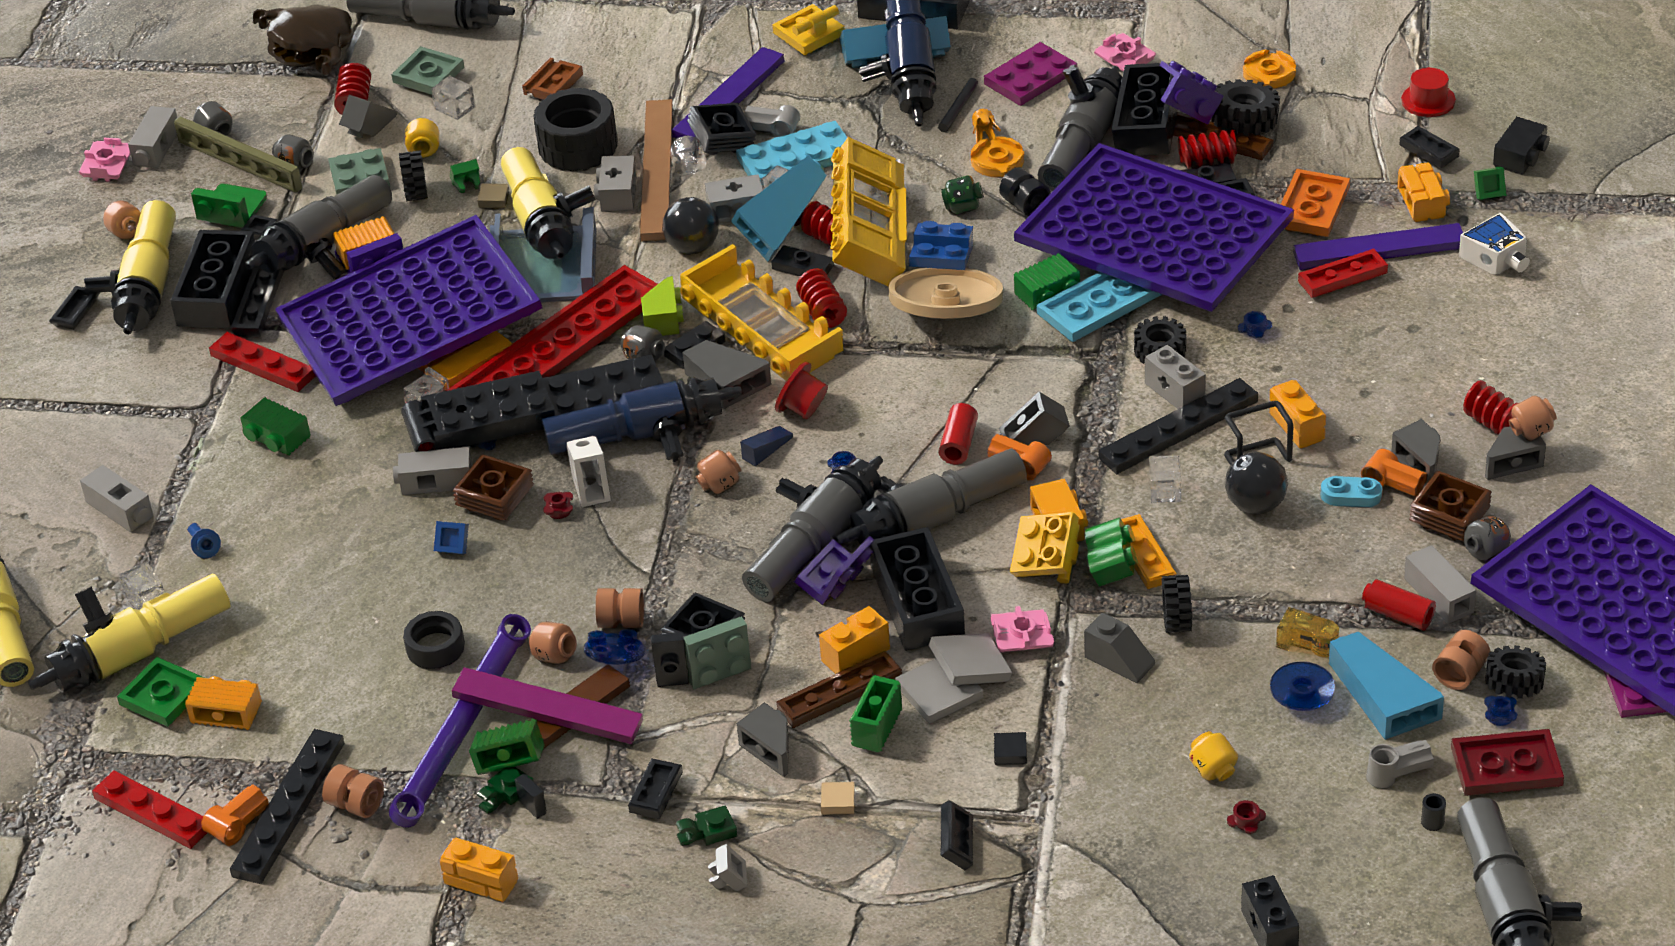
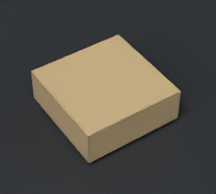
M854 782L822 783V815L854 814Z

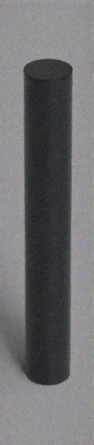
M970 78L939 123L938 129L941 132L948 131L978 86V81L975 78Z

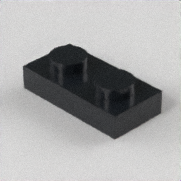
M704 321L665 346L664 357L684 369L683 351L705 340L721 345L726 342L725 333L709 322Z

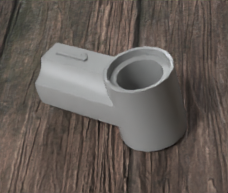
M783 105L778 110L747 106L745 110V115L755 131L771 132L774 137L794 133L801 117L800 112L791 105Z
M1419 740L1395 748L1387 744L1373 746L1369 754L1366 774L1367 781L1374 787L1388 788L1395 783L1396 777L1433 767L1434 758L1430 745L1426 740Z

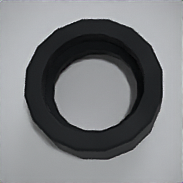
M428 611L417 615L404 628L403 639L409 660L419 667L438 669L448 666L459 659L464 651L465 640L462 626L458 618L451 613ZM433 633H443L451 636L449 640L437 646L426 647L417 644L420 639Z

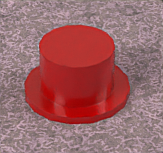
M1431 67L1421 68L1413 72L1410 78V87L1403 92L1401 97L1403 107L1408 112L1422 117H1438L1447 114L1454 108L1456 103L1454 93L1448 88V75L1438 68Z
M803 362L789 377L776 400L775 410L782 413L789 408L802 418L808 419L817 410L827 393L828 385L810 374L811 363Z

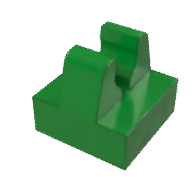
M477 159L450 166L452 185H455L460 193H465L464 183L468 181L473 183L475 190L479 189L480 168Z
M1503 167L1474 171L1477 199L1507 195Z

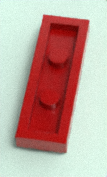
M1371 249L1298 273V282L1310 297L1314 298L1387 274L1388 264L1375 249Z

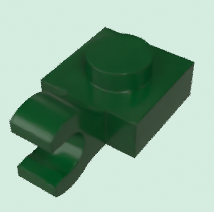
M517 767L501 770L487 781L488 786H484L478 791L477 796L484 800L479 804V808L489 814L504 801L510 805L518 801L515 779L522 774H527Z
M726 805L695 814V821L684 818L676 822L680 832L677 834V838L681 846L692 844L701 839L704 840L707 846L737 837V827Z

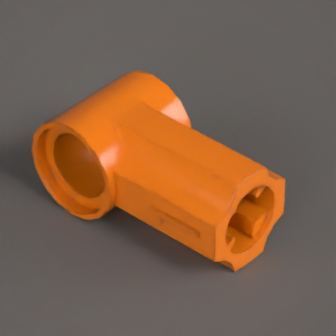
M996 434L991 439L988 448V457L1010 448L1014 449L1023 460L1027 480L1029 481L1034 480L1052 459L1050 450L1041 442L1034 441L1026 445Z
M1387 449L1377 450L1361 470V477L1375 479L1380 482L1382 487L1388 485L1416 497L1422 491L1427 481V473L1400 463L1397 456Z
M252 784L224 807L219 805L211 807L203 816L201 822L202 829L228 846L234 845L242 838L246 825L266 809L269 804L268 798L262 793L260 788Z

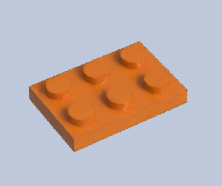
M1296 169L1280 204L1294 209V218L1285 229L1329 237L1350 188V178Z

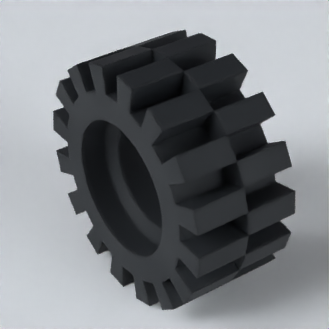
M421 150L399 153L406 202L428 199Z
M1155 316L1153 321L1147 318L1144 320V324L1140 322L1137 328H1135L1134 352L1136 358H1140V362L1143 364L1147 355L1165 345L1170 346L1185 357L1186 328H1183L1181 322L1177 324L1176 319L1172 318L1171 321H1168V317L1163 316L1162 320H1158V316Z
M1188 575L1162 576L1165 632L1192 631V603Z
M1509 645L1503 646V650L1499 647L1495 648L1494 652L1491 651L1487 657L1485 683L1489 684L1488 688L1490 690L1496 689L1495 693L1499 695L1503 692L1506 693L1505 697L1511 698L1512 695H1516L1517 699H1522L1523 695H1526L1528 698L1533 697V693L1539 694L1544 687L1545 658L1543 656L1539 657L1540 653L1537 651L1531 653V649L1527 647L1524 650H1521L1520 646L1514 645V649H1510Z

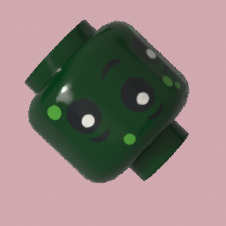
M969 175L948 180L945 188L941 189L946 210L951 209L956 215L976 210L980 204L979 199L984 198L980 182L975 183Z

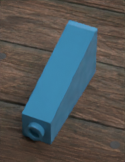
M808 155L736 211L731 222L767 262L773 258L827 175L823 167Z
M1355 632L1330 641L1329 665L1385 740L1442 719L1444 705L1442 693L1363 634Z

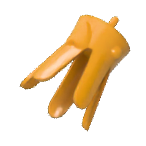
M979 109L973 113L972 124L974 126L973 134L976 130V143L982 140L983 131L986 132L990 141L996 140L993 126L998 131H1001V129L995 123L992 112L988 109Z

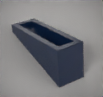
M777 426L740 441L742 459L756 467L792 439L793 433L781 426Z

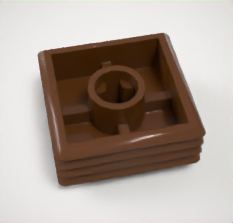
M481 455L453 489V492H455L453 494L456 501L455 505L472 512L491 516L497 520H506L534 485L532 482L534 479L531 478L533 476L531 474L532 470L487 455Z
M1437 471L1411 503V517L1409 520L1420 524L1425 529H1433L1446 534L1451 539L1464 541V533L1467 526L1481 519L1491 507L1492 491Z

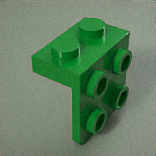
M223 183L219 184L214 191L195 188L191 193L197 220L243 228L253 214L255 215L266 201L267 193L263 190Z

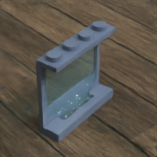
M594 207L583 208L582 225L573 226V245L568 254L562 259H547L535 251L527 241L523 229L503 231L501 214H495L494 225H490L491 235L538 296L541 303L572 301L595 286L597 227Z

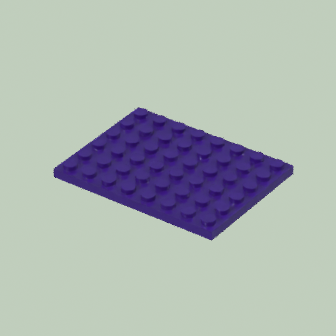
M1098 143L1014 232V241L1056 256L1057 253H1060L1068 261L1212 312L1292 221L1294 209Z
M477 215L275 308L278 318L335 406L349 402L359 395L374 390L380 385L399 378L420 366L427 365L439 357L452 353L460 347L477 341L498 329L505 328L507 325L543 309L538 296Z
M1590 484L1471 575L1470 584L1675 716V536Z

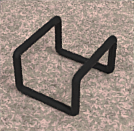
M1275 400L1226 414L1225 420L1237 437V447L1226 450L1224 453L1230 465L1234 461L1231 455L1237 454V458L1243 455L1244 451L1275 443L1287 462L1292 461L1294 424L1279 401ZM1277 407L1287 423V450L1276 437L1243 445V436L1232 418Z

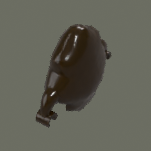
M315 4L307 7L276 8L267 11L257 9L253 11V23H259V28L261 29L268 28V53L285 66L306 67L316 64L317 70L322 68V74L328 75L331 73V67L337 65L342 59L341 48L347 46L353 37L351 16L347 11L336 7Z

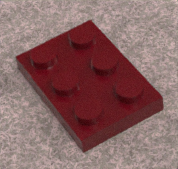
M1550 729L1451 739V750L1464 796L1560 787L1564 785V774Z

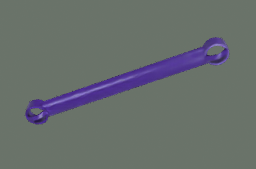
M509 614L502 619L497 629V636L478 665L477 671L502 676L517 649L526 642L530 635V624L523 616ZM505 625H514L509 633L505 629ZM518 629L523 633V637H514ZM460 699L457 700L405 788L395 796L390 804L389 816L396 825L409 828L418 823L423 815L425 803L482 710L483 705ZM406 802L405 807L400 813L397 803ZM413 806L417 815L408 817L407 814Z

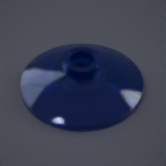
M1292 662L1274 672L1270 680V690L1274 699L1281 705L1292 710L1310 711L1323 707L1333 698L1335 681L1329 671L1320 665L1311 662Z

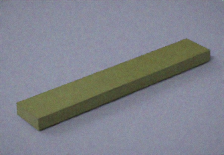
M181 116L174 121L179 143L297 193L303 188L298 166Z

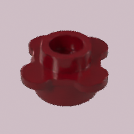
M571 492L547 493L544 496L546 506L543 508V512L553 519L566 518L573 511V506L571 505L573 494Z
M1243 800L1235 804L1233 815L1227 817V824L1230 827H1238L1248 834H1253L1257 832L1260 821L1266 819V813L1255 802Z

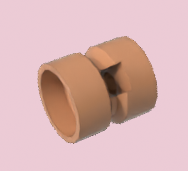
M598 588L596 594L597 627L616 628L621 623L624 628H642L644 623L643 589L624 588L621 593H618L615 588Z
M1470 630L1457 631L1446 645V648L1442 650L1433 662L1432 670L1439 682L1453 690L1466 689L1477 675V672L1487 662V657L1491 650L1484 638Z
M338 764L332 768L325 779L322 797L326 804L339 809H346L349 813L362 818H369L377 811L384 795V784L380 778L367 773H360L354 768Z

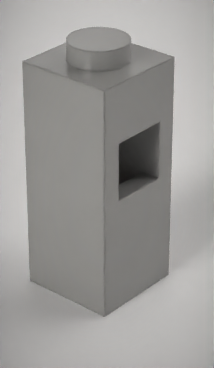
M150 106L128 143L133 165L159 167L177 136L174 121L178 117L175 108Z
M469 447L399 453L398 466H393L394 483H400L402 495L453 491L455 486L472 467Z
M104 465L80 480L86 503L129 532H133L154 517L148 494Z
M1432 545L1406 556L1404 579L1420 596L1436 602L1435 611L1447 624L1474 613L1476 589Z

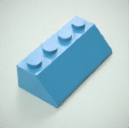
M947 17L926 19L925 26L930 31L933 58L945 56V52H948L951 48ZM886 24L842 30L840 45L845 65L852 64V68H860L868 65L867 62L881 61V56L887 53L885 36L888 30Z

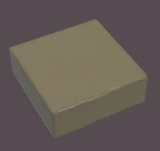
M481 184L477 200L478 207L506 208L509 185Z

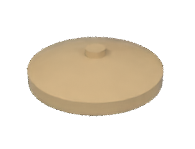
M920 268L896 276L889 284V301L893 306L904 312L929 318L951 319L977 316L994 310L1003 300V285L1000 280L988 273L970 268H965V270Z

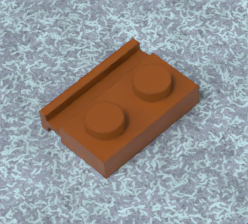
M550 57L522 85L523 94L528 95L532 93L535 98L545 99L548 95L554 94L557 91L567 90L583 75L582 66L562 60L554 62V58Z

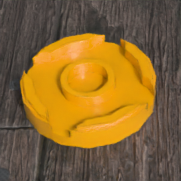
M1269 50L1257 51L1246 57L1244 61L1243 77L1246 81L1253 80V83L1256 84L1259 81L1264 83L1263 86L1269 85L1273 88H1279L1292 82L1296 76L1295 60L1282 51L1276 50V54L1269 53Z
M998 136L995 137L996 140L989 141V138L983 139L976 143L971 150L972 167L975 171L985 176L1004 177L1010 170L1016 167L1022 168L1024 164L1023 147L1012 138Z

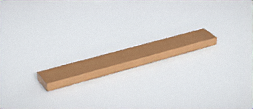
M672 99L646 101L640 224L641 241L666 240L662 231L663 217L670 206Z

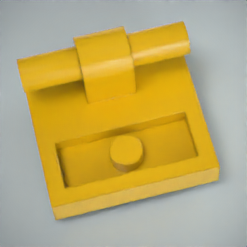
M814 4L772 24L773 33L803 55L811 53L840 38L842 30H845V26L833 18L839 14L837 6L833 5L822 11Z
M1074 512L1021 516L1010 573L1015 577L1058 574V582L1069 583L1072 565L1076 564L1079 545L1077 544L1080 528L1078 524L1079 517Z

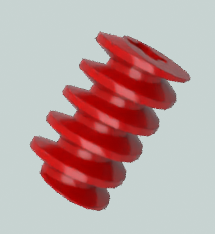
M348 63L339 68L334 107L339 114H343L349 95L368 101L372 73L365 65Z
M1222 130L1219 138L1215 132H1210L1208 139L1204 133H1200L1197 141L1193 134L1188 135L1187 142H1185L1182 136H1179L1178 153L1180 162L1185 163L1187 169H1191L1193 161L1196 162L1198 167H1201L1203 160H1206L1210 166L1213 165L1215 158H1217L1219 164H1223L1225 157H1228L1230 163L1234 164L1237 155L1234 130H1231L1230 137L1225 130Z
M818 201L810 202L803 212L801 228L805 234L831 246L833 240V232L831 231L833 214H831L829 206L821 205Z
M815 268L806 271L799 278L796 284V291L801 301L808 305L809 314L813 321L823 316L827 320L828 328L841 324L847 316L848 309L827 273L823 269Z
M1479 380L1467 392L1463 403V410L1466 415L1473 417L1475 421L1482 423L1483 426L1499 435L1503 428L1510 426L1509 420L1512 419L1511 410L1518 403L1514 404L1513 399L1505 398L1504 393L1496 392L1494 387L1487 386L1485 381Z

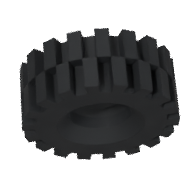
M1235 79L1234 83L1230 80L1225 81V85L1222 83L1217 85L1216 91L1224 97L1212 116L1211 122H1214L1216 127L1222 126L1221 130L1226 132L1233 129L1236 135L1238 132L1243 133V136H1249V133L1260 135V131L1268 133L1269 129L1273 130L1278 122L1280 95H1278L1276 90L1272 91L1273 87L1269 85L1263 86L1264 83L1259 81L1257 84L1253 83V80L1242 82L1241 79Z

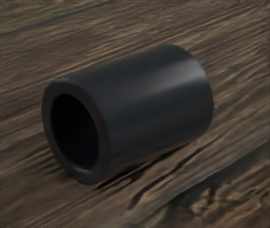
M1431 793L1423 798L1421 824L1429 831H1438L1445 824L1446 800L1442 795Z

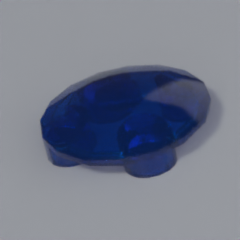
M630 629L621 630L619 634H606L598 630L588 633V641L584 644V653L587 657L596 662L611 665L630 664L638 661L645 655L646 650L643 643L637 639V632Z

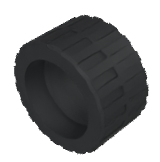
M569 88L548 95L535 108L533 117L538 152L542 160L550 166L560 170H587L599 166L602 156H613L616 152L618 139L614 107L611 100L603 93L587 88Z

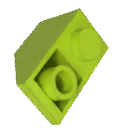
M669 276L641 297L644 326L657 329L662 336L680 334L678 322H684L682 305H676L682 304L680 287H674L673 276Z

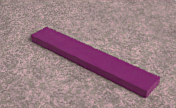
M463 667L452 688V697L628 744L633 743L643 722L642 713Z

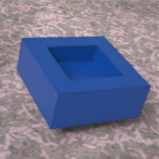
M436 521L434 551L466 554L469 524Z

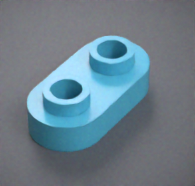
M1332 476L1322 481L1320 496L1325 503L1333 506L1373 507L1379 504L1382 499V485L1377 480L1369 477Z

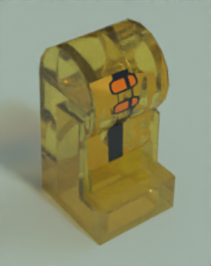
M1288 607L1277 627L1276 648L1288 651L1292 645L1305 650H1312L1319 657H1329L1330 641L1339 638V627L1329 619Z

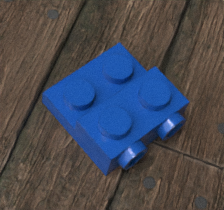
M934 221L918 223L914 232V245L909 255V267L965 270L973 248V226H966L963 223L944 225Z

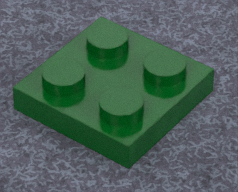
M156 657L117 696L118 703L124 708L168 727L186 709V700H188V695H190L192 686L196 682V677L202 676Z

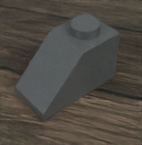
M349 95L339 125L349 128L348 134L363 138L365 133L374 137L396 117L398 111Z
M1038 392L999 427L1000 435L1026 445L1034 441L1049 445L1058 436L1062 435L1070 425L1065 407L1043 393Z
M1422 419L1392 434L1391 452L1397 456L1400 463L1427 473L1425 486L1436 473L1441 441L1440 435L1435 428H1431Z
M1510 426L1503 428L1487 453L1486 479L1490 480L1544 467L1546 443L1541 436L1530 441L1524 438L1522 434L1516 436Z
M1102 612L1084 630L1085 658L1135 683H1138L1155 665V659L1131 627L1118 619Z
M764 702L736 723L739 746L782 777H785L788 774L789 763L788 720L780 710H775Z

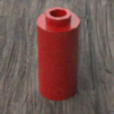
M957 403L949 410L938 451L940 458L946 463L958 465L964 463L968 458L978 420V412L973 406L966 403Z
M1375 579L1372 584L1368 583L1362 593V600L1365 601L1366 609L1423 631L1430 625L1436 609V602L1434 600Z

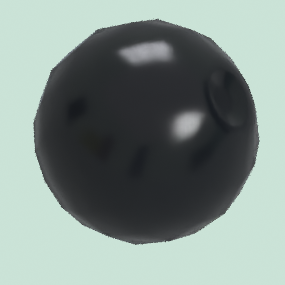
M685 197L678 199L668 207L663 217L662 231L666 241L675 250L684 254H698L714 243L719 231V220L716 211L706 201L697 197Z
M1258 451L1249 452L1234 460L1227 470L1225 489L1228 498L1241 511L1255 515L1267 513L1279 506L1287 492L1288 478L1285 468L1272 455Z

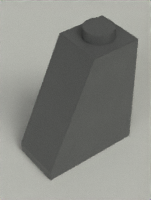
M708 340L682 352L684 370L688 377L694 376L701 380L714 378L718 390L727 387H741V395L721 401L723 409L772 385L770 363L765 359Z

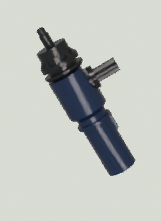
M886 0L887 9L885 15L888 31L885 40L887 53L881 56V61L860 67L859 73L862 76L863 82L886 76L890 80L892 93L899 102L900 110L904 113L912 114L915 125L919 127L923 125V113L930 110L934 105L933 95L937 89L930 31L925 26L926 18L921 12L920 0Z
M693 376L687 378V384H684L683 379H678L677 383L672 381L623 393L619 401L613 402L612 399H608L607 404L542 419L550 455L568 451L567 442L591 436L597 438L599 445L612 441L622 442V438L627 436L634 441L654 437L655 440L662 443L666 459H672V462H676L678 458L684 456L678 436L681 434L682 429H686L685 424L689 428H694V421H697L698 425H703L712 416L721 415V401L741 395L742 389L740 386L718 390L714 378L701 380Z

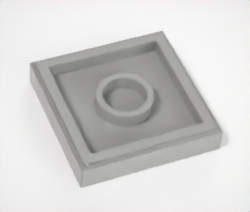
M989 633L931 637L929 647L952 685L1010 681L1012 671Z
M937 659L895 678V680L901 683L903 695L928 724L983 699V690L978 684L952 685Z

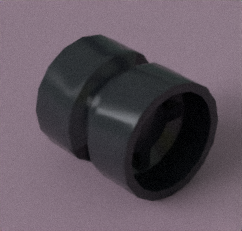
M1016 167L1005 174L999 186L1000 195L1028 217L1051 194L1049 187L1021 167Z

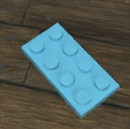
M836 121L826 122L819 126L799 130L792 134L775 137L768 141L737 149L736 155L747 175L759 174L761 185L766 186L772 184L808 155L814 161L819 162L823 168L833 166L831 161L833 152L837 147L841 148L847 136Z
M1098 272L1037 305V314L1070 341L1074 342L1162 294Z

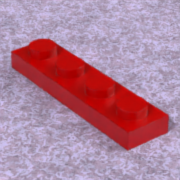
M226 332L209 347L211 357L296 392L301 391L316 377L310 365L229 332Z
M115 770L92 790L95 800L189 849H192L207 834L202 829V815Z

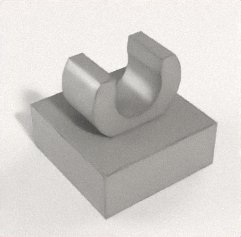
M727 844L717 848L716 861L708 866V869L716 876L711 877L709 883L716 889H721L728 884L736 892L747 887L746 861Z

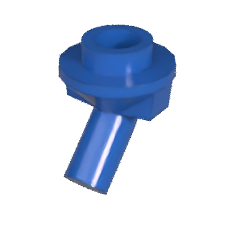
M193 523L188 527L187 530L192 536L191 548L198 557L211 558L219 552L221 540L214 530L201 529L197 523Z

